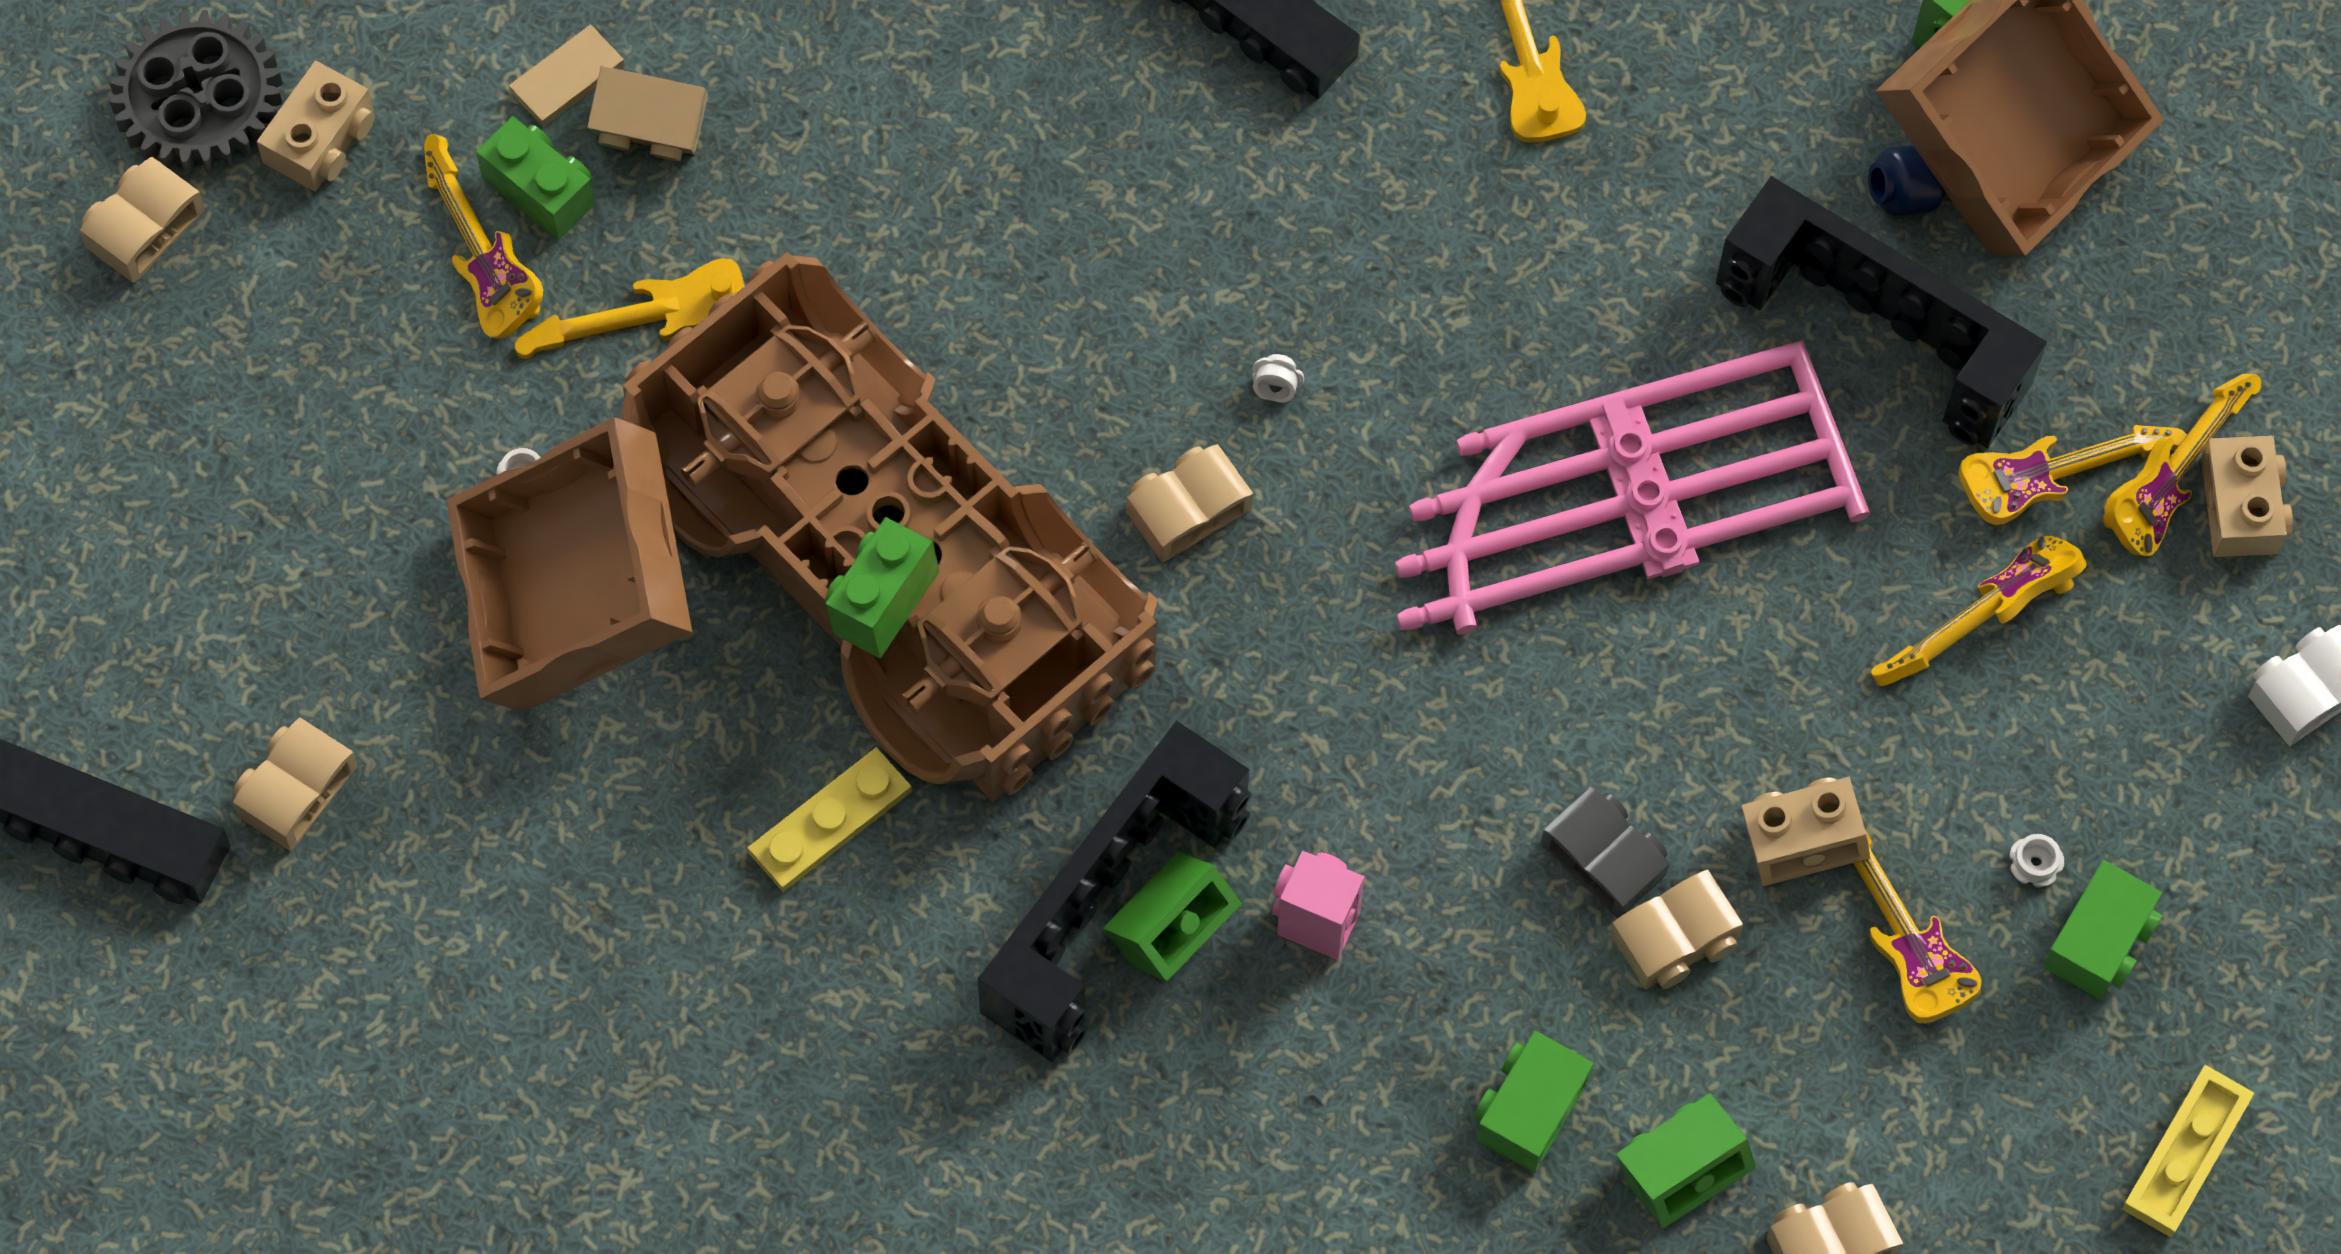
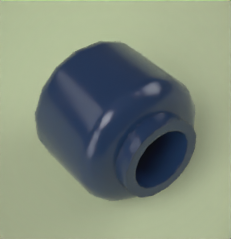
M1913 145L1885 149L1879 154L1876 162L1869 169L1868 187L1870 195L1888 214L1899 216L1928 213L1938 208L1945 196V190Z

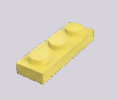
M876 747L748 846V853L784 893L912 792V786Z
M2204 1065L2122 1210L2172 1238L2252 1099L2254 1092Z

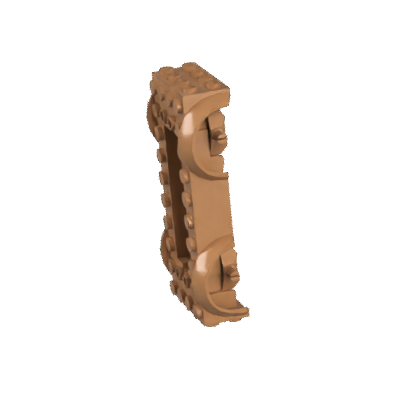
M786 252L775 262L767 261L759 266L751 275L746 286L734 295L726 294L711 307L708 316L694 328L686 327L680 330L668 343L667 350L652 362L648 360L641 362L629 373L626 383L622 385L625 398L621 420L656 433L674 534L686 545L707 556L720 558L749 552L841 646V666L847 692L861 720L885 752L906 771L926 782L947 784L971 780L994 803L1005 792L1013 795L1022 789L1031 779L1033 768L1046 757L1054 760L1063 754L1072 744L1074 733L1087 722L1091 725L1100 722L1114 707L1115 698L1128 687L1131 690L1138 689L1152 676L1155 671L1154 665L1156 664L1157 622L1155 621L1158 600L1150 592H1148V596L1130 582L1076 527L1041 484L1013 487L929 403L936 379L929 372L925 374L917 368L879 331L841 289L817 258L791 256ZM850 468L863 471L869 480L866 489L857 495L842 493L836 485L837 477L842 471ZM892 505L898 507L904 513L903 519L898 524L932 540L933 544L940 549L942 558L938 564L939 574L881 658H878L833 634L825 598L835 578L839 575L845 576L855 562L857 548L864 536L869 532L875 533L880 526L873 519L874 513L883 506Z

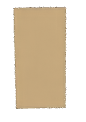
M590 24L509 85L510 93L544 128L596 89L601 66L621 70L625 67L624 59Z

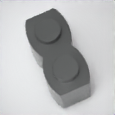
M1590 787L1543 830L1540 843L1612 914L1619 918L1666 876L1669 862L1665 858L1667 851L1660 840L1652 833L1644 831L1641 834L1627 822L1628 813L1617 798L1610 793L1601 795Z

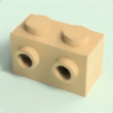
M315 60L256 141L262 163L315 192L325 179L328 181L334 180L344 166L346 159L344 152L354 138L362 140L373 125L375 114L369 89Z
M601 66L587 128L591 134L599 135L598 144L620 150H629L630 142L651 146L650 155L654 157L681 161L682 153L695 155L708 93L704 87Z
M2274 436L2209 438L2201 456V465L2213 557L2278 554L2285 538L2292 535L2293 515L2291 506L2282 502L2280 487H2284L2286 483V464L2283 455H2276Z
M1850 776L1838 780L1835 778L1818 779L1804 789L1785 794L1780 792L1765 793L1755 798L1753 802L1742 805L1746 828L1763 886L1871 858L1866 831Z

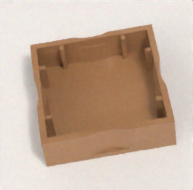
M1970 0L1875 91L1984 248L1994 256H2026L2076 207L2078 201L2092 183L2103 174L2116 168L2164 121V118L2128 65L2106 43L2097 28L2091 11L2083 0Z
M613 417L554 446L549 452L531 464L503 471L446 500L457 567L467 594L468 632L480 699L517 711L530 709L693 633L655 432Z

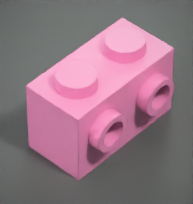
M1302 850L1295 867L1287 864L1284 866L1273 892V895L1277 897L1272 910V915L1278 917L1277 935L1339 960L1360 914L1365 876L1348 870L1347 865L1335 856L1327 853H1317L1315 856Z

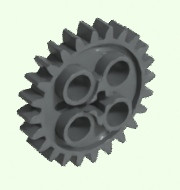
M203 10L198 22L193 23L190 22L187 13L181 11L179 25L173 27L167 19L161 17L159 18L161 32L154 34L145 27L140 29L145 43L140 46L127 42L125 46L131 60L116 59L114 64L120 76L109 78V84L114 96L109 98L113 114H118L114 118L119 132H126L125 136L129 147L132 149L141 145L144 160L150 157L154 158L160 153L161 163L168 169L174 164L176 159H179L187 174L191 172L195 161H202L207 172H212L214 158L221 157L229 167L232 166L233 157L231 152L236 149L250 156L252 150L249 139L251 137L259 139L265 130L262 123L269 124L276 115V110L273 106L283 104L281 90L278 88L283 85L279 69H275L278 65L274 52L266 51L264 37L260 34L251 38L250 29L246 22L241 23L232 30L229 14L226 13L216 24H213L210 21L207 10ZM208 56H220V59L215 63H200ZM158 77H172L171 80L165 84H151L153 80H155ZM199 87L200 92L193 93L191 89ZM235 97L241 99L234 106H221V103L228 98ZM179 119H192L191 123L184 127H172V124Z

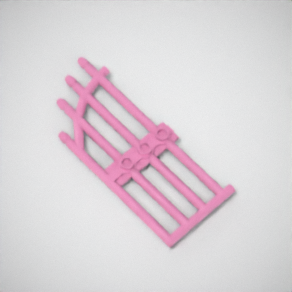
M1804 341L1793 342L1484 429L1482 433L1473 432L1457 439L1456 446L1460 456L1479 454L1484 449L1492 450V452L1467 487L1438 494L1434 499L1424 498L1409 505V512L1413 521H1426L1435 518L1437 514L1444 516L1457 512L1448 544L1423 551L1421 555L1412 554L1405 556L1395 562V569L1399 578H1411L1421 575L1422 571L1432 572L1447 567L1449 597L1426 603L1421 608L1415 606L1405 609L1396 615V620L1400 630H1414L1423 627L1425 623L1432 625L1453 619L1456 633L1463 635L1477 628L1474 612L1638 565H1642L1647 580L1662 576V578L1681 573L1683 569L1699 565L1695 549L1845 507L1850 522H1859L1868 518L1870 511ZM1791 366L1800 390L1799 393L1651 434L1642 407ZM1804 413H1809L1818 439L1673 481H1669L1659 455ZM1590 423L1599 448L1598 450L1500 477L1526 440ZM1822 460H1827L1836 487L1689 529L1686 527L1677 503L1678 501ZM1607 469L1616 497L1472 537L1481 505ZM1618 518H1625L1634 542L1633 545L1470 591L1468 561Z

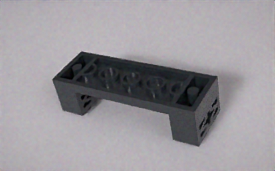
M1770 176L1725 239L1715 283L1721 287L1724 297L1737 306L1746 307L1750 304L1761 311L1791 267L1796 264L1800 267L1801 274L1809 282L1820 287H1825L1827 284L1844 293L1846 301L1857 311L1864 314H1871L1874 311L1890 321L1892 329L1900 337L1912 342L1918 339L1922 340L1936 349L1937 356L1945 364L1955 369H1962L1955 379L1942 422L1949 425L1950 433L1960 442L1967 445L1979 443L1988 449L2033 385L2047 341L1773 176Z
M1176 720L978 977L980 1013L1052 1063L1061 1051L1068 1055L1071 1054L1087 1032L1088 1027L1083 1022L1085 1021L1088 1009L1085 1007V985L1056 966L1066 950V946L1061 942L1073 927L1081 931L1091 921L1099 906V903L1094 899L1106 884L1114 888L1120 883L1131 865V860L1127 858L1129 853L1138 842L1144 846L1148 845L1161 828L1164 818L1159 815L1160 813H1163L1213 848L1217 847L1224 836L1233 840L1241 832L1250 816V812L1246 810L1247 803L1251 797V792L1248 791L1249 769Z

